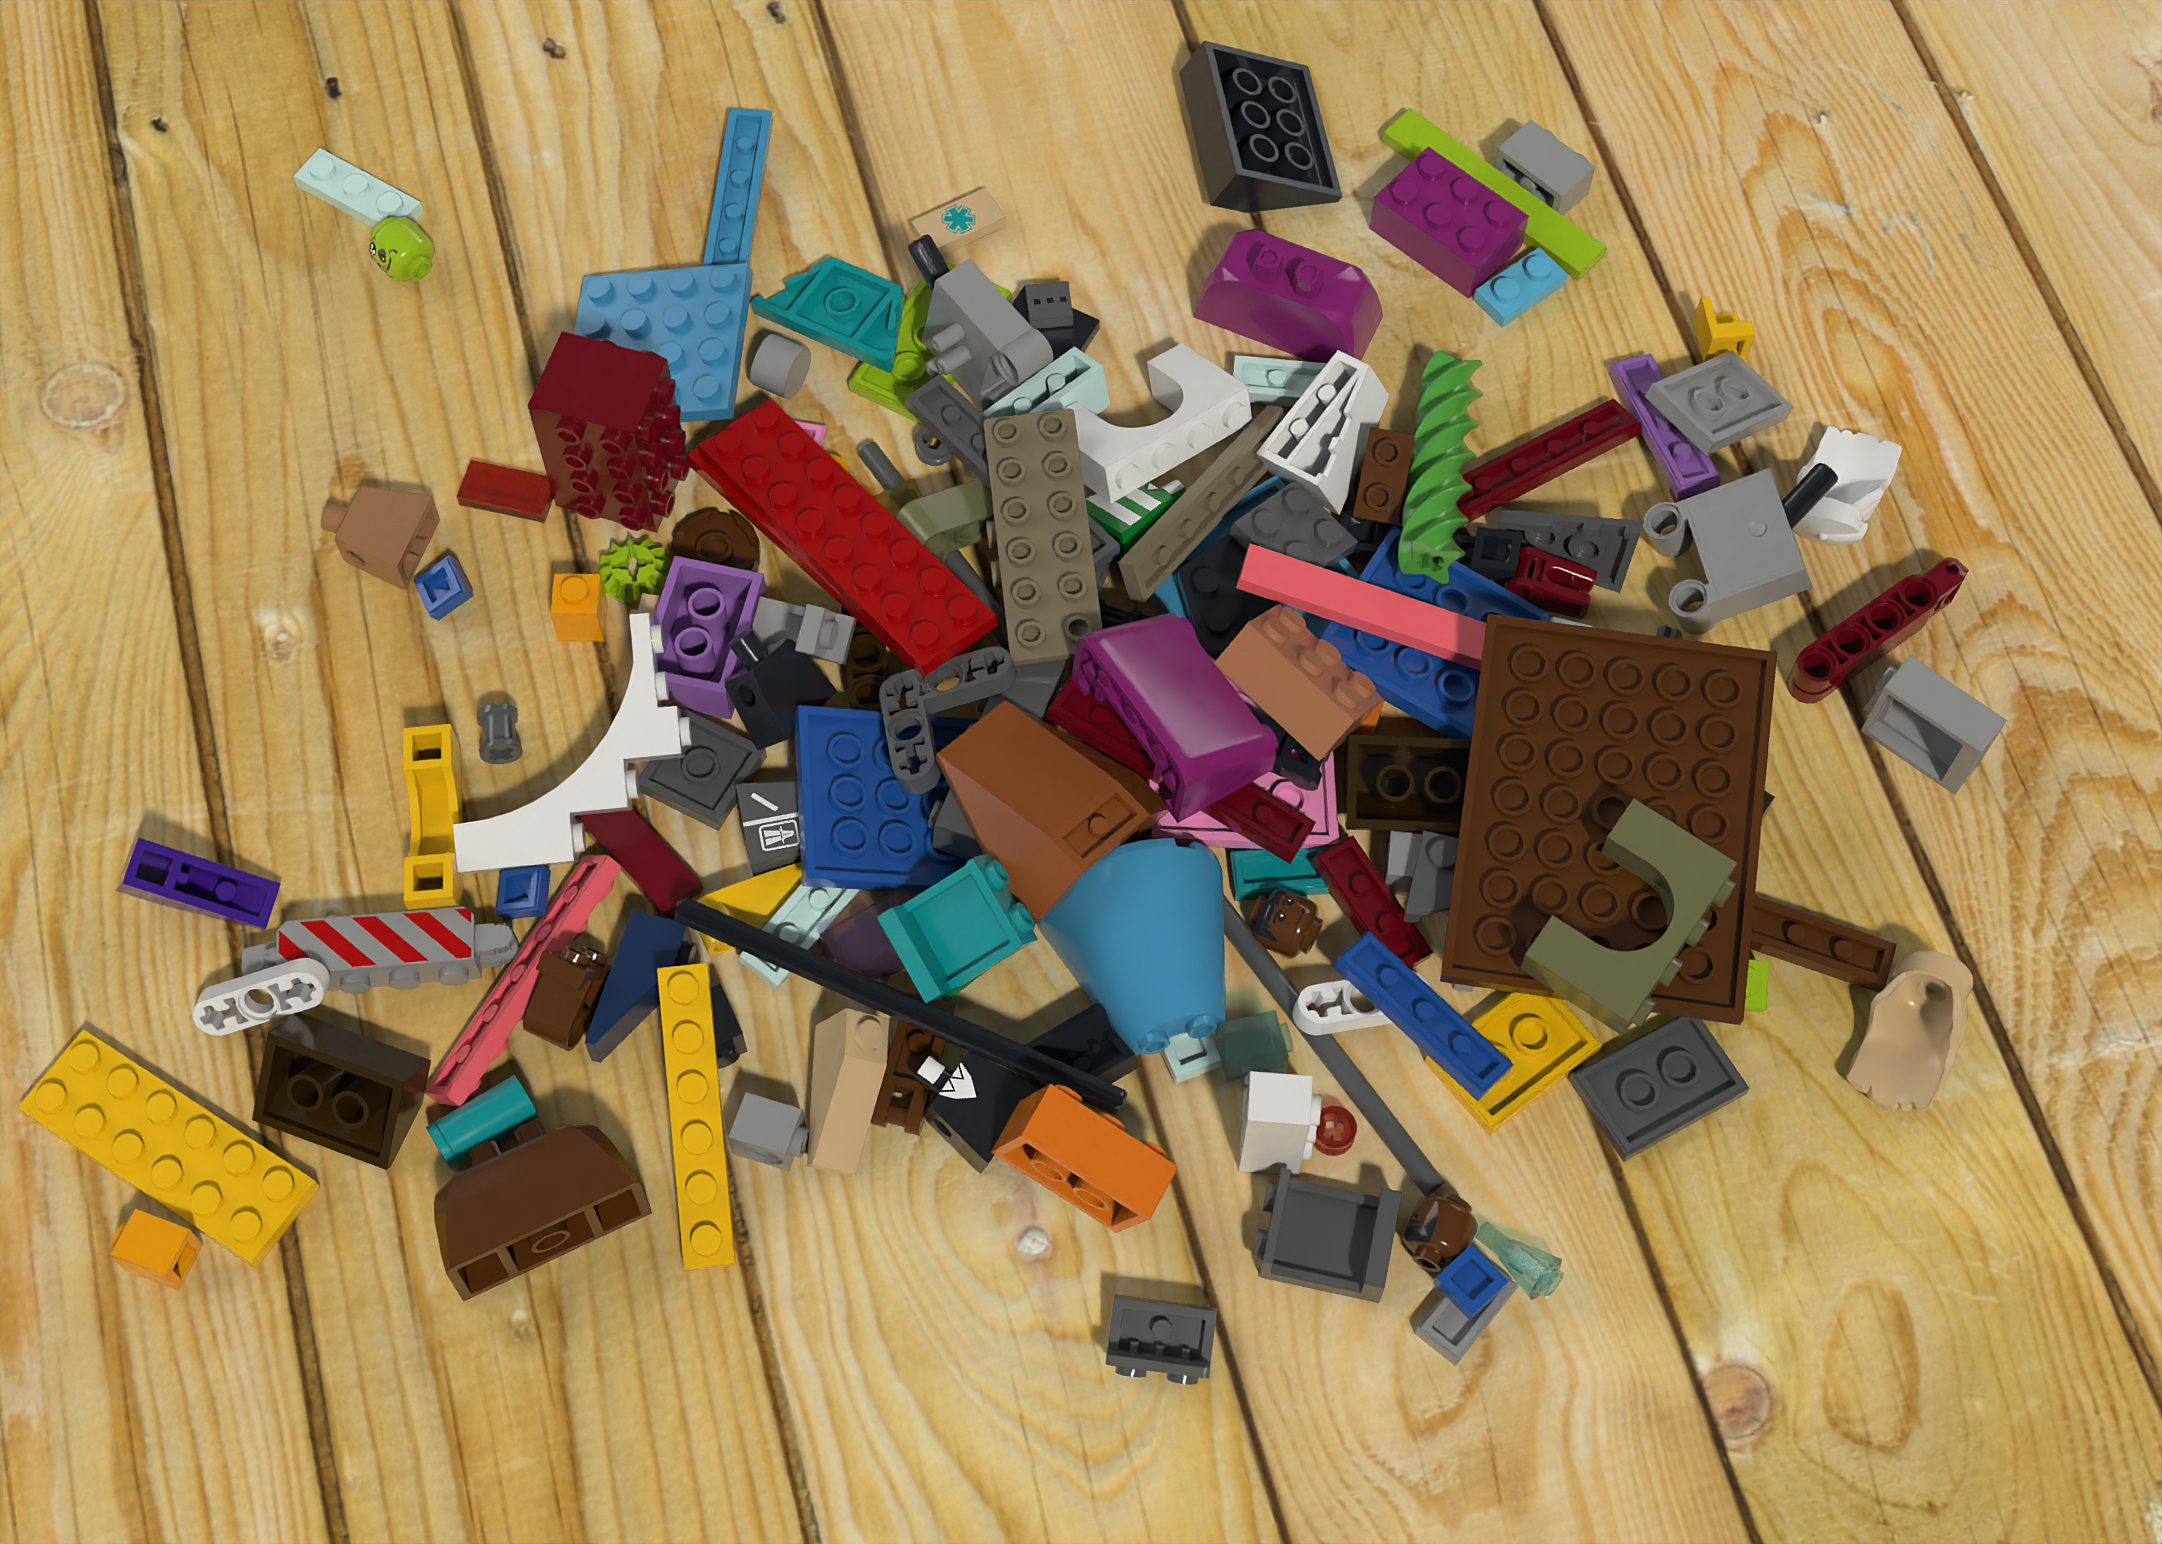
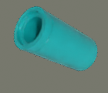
M513 1075L438 1119L435 1123L433 1122L428 1125L426 1129L447 1165L453 1170L459 1164L461 1165L471 1159V1148L487 1141L495 1140L498 1143L513 1134L519 1126L540 1117L516 1076Z

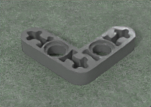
M996 646L987 647L953 657L925 677L916 669H911L895 674L883 682L879 691V698L891 764L895 776L905 792L914 795L923 794L931 790L940 779V766L935 758L937 751L929 714L1007 691L1013 686L1017 678V671L1008 651ZM997 667V672L990 674V669ZM972 673L975 680L970 681L967 674ZM957 677L960 679L958 684L950 690L941 691L937 689L938 684L945 678ZM906 693L909 709L901 710L898 703L900 695ZM909 726L921 727L919 734L915 738L910 740L898 739L903 729ZM918 756L921 763L920 772L913 774V764L910 757Z

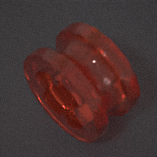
M1341 1106L1323 1108L1320 1114V1123L1316 1129L1315 1143H1313L1316 1149L1327 1156H1339L1351 1149L1357 1134V1123L1354 1116ZM1334 1121V1127L1338 1123L1345 1127L1341 1136L1342 1140L1333 1141L1334 1135H1331L1330 1139L1323 1135L1326 1122Z

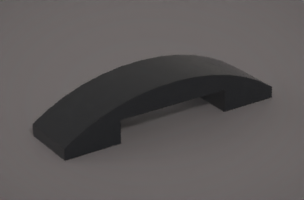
M1343 509L1340 524L1358 541L1354 551L1346 557L1368 565L1393 525L1353 518L1354 510ZM1477 527L1476 536L1453 534L1452 537L1455 543L1465 551V556L1456 561L1489 580L1516 576L1523 533Z

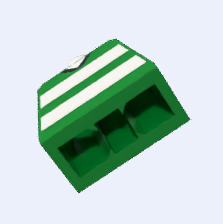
M1173 480L1161 488L1148 482L1112 504L1097 493L1085 497L1087 514L1120 544V555L1113 559L1118 563L1187 490L1178 480Z

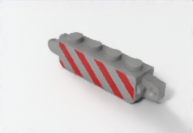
M464 906L286 921L277 930L275 942L243 948L241 970L242 976L299 958H310L323 964L329 972L330 983L326 991L341 990L345 993L360 994L369 991L371 987L383 986L408 990L418 987L419 983L431 982L456 986L467 983L469 979L482 978V968L511 964L519 952L520 946L516 942L515 934L510 926H506L505 923L503 925L500 923L498 925H494V923L478 924L474 914ZM297 978L294 985L302 983L301 980ZM312 983L307 984L310 988L314 986Z

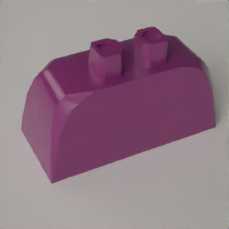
M1251 229L1234 233L1229 238L1203 285L1193 317L1305 360L1328 363L1338 350L1361 361L1382 320L1383 312L1378 294L1371 280L1359 267L1263 231Z

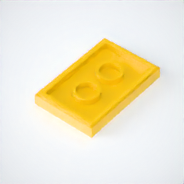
M1511 992L1469 1023L1513 1064L1510 1071L1479 1101L1475 1100L1428 1055L1424 1062L1490 1136L1599 1052L1602 1044L1561 999Z

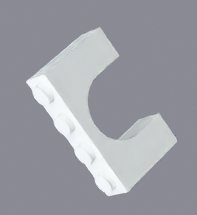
M1180 343L1147 362L1152 397L1174 412L1169 418L1150 426L1125 428L1105 422L1078 402L1069 405L1064 409L1071 408L1074 410L1083 483L1112 504L1252 422L1248 386L1190 347Z

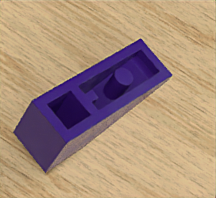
M137 838L130 848L116 891L166 907L265 930L281 883Z

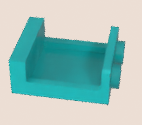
M989 853L973 857L966 862L964 867L902 905L892 907L877 916L879 923L925 1004L944 997L1038 940L1033 931L1035 923L1031 913L1024 904L1016 902L1008 888L1010 879L1005 868L998 860H992Z

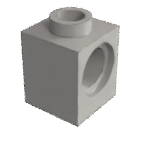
M745 1092L728 1139L734 1155L789 1171L794 1157L801 1158L805 1153L809 1141V1128H806L802 1109Z

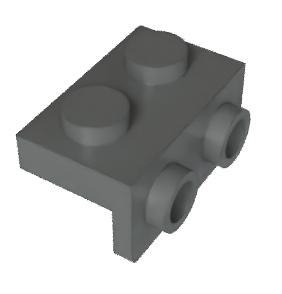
M1115 1294L1105 1364L1116 1366L1115 1373L1123 1376L1140 1378L1146 1377L1147 1371L1167 1373V1380L1171 1382L1189 1385L1197 1384L1198 1378H1209L1217 1308Z

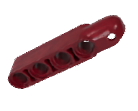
M1943 558L1918 575L1905 577L1805 647L1799 653L1787 679V689L1791 696L1799 702L1813 704L1823 700L1920 631L1926 625L1929 618L1949 605L1969 570L1956 558ZM1908 601L1913 602V603L1917 604L1918 606L1912 605V604L1909 603ZM1874 624L1882 626L1886 630L1879 629ZM1840 648L1848 649L1853 654L1846 653ZM1806 672H1812L1816 674L1819 678L1812 677L1808 675Z

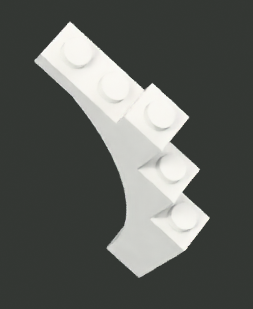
M649 613L629 614L634 660L631 676L620 709L607 734L597 748L576 772L536 801L490 819L453 824L458 873L474 874L534 865L554 866L579 863V852L586 851V834L584 824L576 823L575 816L632 810L631 799L639 798V782L637 770H629L628 763L685 757L684 746L692 745L690 718L681 717V710L677 706L661 707V700H669L666 671L658 672L656 653H664V637L662 625H654L653 618Z

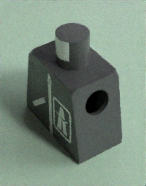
M797 782L737 784L736 789L753 877L801 862Z

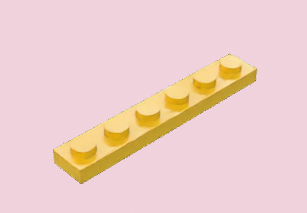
M707 963L657 968L683 1267L685 1271L733 1266L736 1265L709 966Z

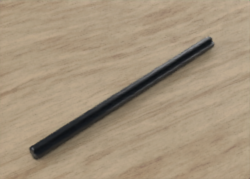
M683 898L678 905L675 920L680 924L1042 1084L1066 1086L1079 1094L1083 1102L1110 1114L1118 1115L1124 1107L1128 1093L1118 1086L934 1005L925 1004L924 1001L693 899Z

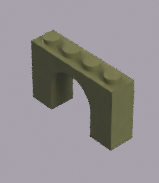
M1636 799L1632 800L1607 836L1601 854L1647 882L1658 893L1666 910V932L1659 940L1646 948L1636 951H1615L1595 943L1552 915L1526 952L1520 969L1622 1036L1632 1023L1638 1027L1643 1025L1657 1003L1650 998L1659 983L1665 987L1670 985L1684 963L1676 958L1686 943L1695 948L1710 925V922L1705 920L1704 916L1712 904L1721 909L1737 883L1730 879L1737 862Z

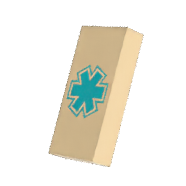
M982 188L911 221V230L916 238L927 234L930 235L942 256L1006 227V216L986 188Z

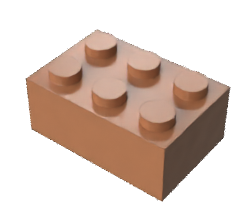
M1281 604L1249 621L1214 662L1227 677L1318 761L1344 743L1348 735L1353 734L1383 700L1376 692L1374 683L1366 675L1358 671L1354 672L1341 660V654L1335 646L1326 640H1319L1306 628V622L1299 613L1291 608H1284Z

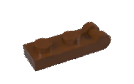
M907 992V994L924 1001L921 995ZM938 999L928 1002L931 1005L955 1014V1003ZM899 1020L872 1115V1125L886 1128L889 1123L904 1127L905 1133L920 1136L925 1122L924 1115L927 1111L932 1092L913 1080V1078L929 1055H932L941 1062L947 1041ZM896 1092L912 1096L909 1108L893 1104Z

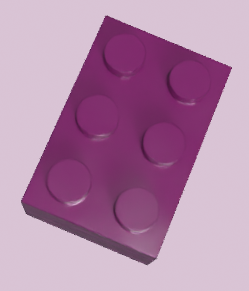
M1428 146L1374 197L1369 229L1469 299L1477 288L1487 282L1522 247L1529 215Z

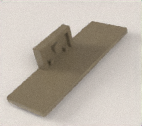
M1069 408L985 419L983 423L995 519L993 521H986L989 548H998L999 560L991 561V571L994 589H1003L1010 656L1015 666L1072 659L1075 657L1078 639L1093 631L1102 629L1074 410Z

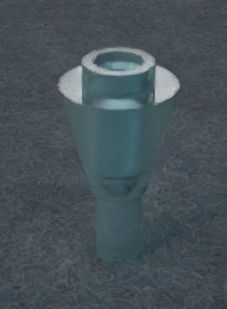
M1487 1221L1478 1228L1475 1238L1499 1256V1260L1531 1300L1536 1299L1540 1295L1547 1298L1556 1290L1564 1276V1273L1559 1270L1562 1264L1561 1258L1516 1239L1511 1240Z

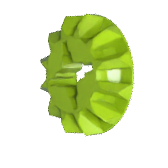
M629 536L627 542L619 545L612 542L611 548L606 555H600V566L597 574H601L605 592L611 598L623 603L634 604L640 603L642 593L659 595L663 591L671 565L664 548L653 544L649 537L645 541H639ZM632 558H635L640 566L638 575H636L637 581L634 582L627 570Z

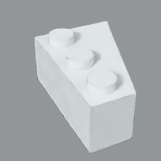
M1338 350L1256 454L1272 476L1278 475L1286 486L1296 480L1321 506L1340 515L1364 458L1370 427H1377L1390 395L1370 365Z

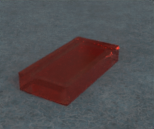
M474 460L470 461L456 496L461 506L545 523L554 499L548 476Z

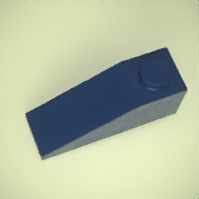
M631 910L584 1042L591 1061L601 1063L660 1004L657 968L694 963L697 944L692 942L689 927L675 920Z

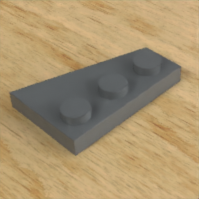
M1503 510L1496 529L1523 533L1521 547L1539 548L1553 556L1596 570V586L1620 593L1644 521ZM1531 561L1530 565L1535 566V562Z

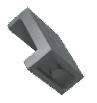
M1281 1168L1278 1183L1268 1181L1262 1211L1272 1213L1269 1231L1264 1229L1258 1230L1253 1259L1262 1261L1259 1277L1380 1303L1386 1283L1402 1192L1382 1188L1379 1197L1295 1180L1290 1178V1169Z

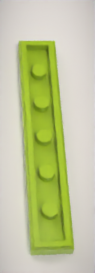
M1409 108L1383 132L1382 142L1410 162L1429 146L1529 215L1523 242L1533 250L1540 247L1575 280L1579 281L1605 256L1607 247L1412 108Z

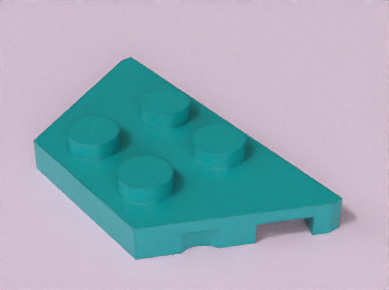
M830 257L813 266L809 272L798 274L785 281L786 289L767 300L762 295H759L751 301L754 314L888 373L894 368L905 301L903 288L898 284Z

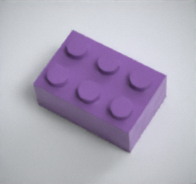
M674 556L653 618L654 625H662L664 653H656L658 672L666 671L669 700H661V705L668 707L677 706L682 710L687 709L692 712L732 719L735 706L725 689V680L740 668L742 664L728 644L737 635L752 628L759 597L768 598L764 574Z

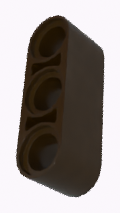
M843 606L841 607V614L854 617ZM855 625L846 660L850 709L882 712L879 691L883 682L889 678L886 645L865 626ZM865 660L875 662L870 666L858 665V663ZM870 700L879 702L878 705L873 707L861 705Z

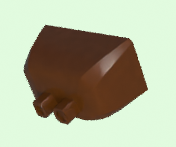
M532 1120L519 1126L514 1131L519 1146L504 1153L500 1152L495 1140L487 1141L471 1148L470 1155L473 1167L454 1175L436 1193L434 1199V1222L445 1272L463 1302L652 1214L640 1181L612 1141L597 1126L591 1123L567 1124L547 1132L538 1120Z

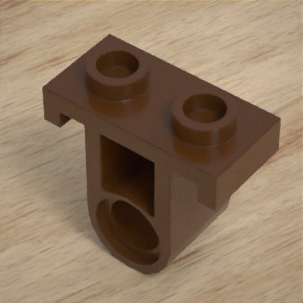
M1370 427L1353 518L1398 526L1415 435Z
M581 945L580 950L564 946L562 950L543 951L536 966V970L542 972V975L523 1019V1030L568 1052L573 1050L582 1039L602 995L612 966L606 963L609 956L585 945Z

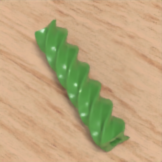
M1438 350L1429 360L1422 374L1419 385V404L1415 416V440L1411 455V466L1407 477V498L1403 509V530L1398 544V561L1402 574H1424L1441 584L1449 583V565L1465 556V551L1455 543L1452 536L1459 527L1469 522V518L1460 512L1456 502L1463 494L1473 489V486L1463 479L1460 469L1465 463L1476 458V454L1466 446L1464 437L1469 431L1480 426V423L1473 419L1467 410V407L1473 400L1483 396V392L1476 388L1471 381V376L1482 366L1480 360H1458L1443 350Z

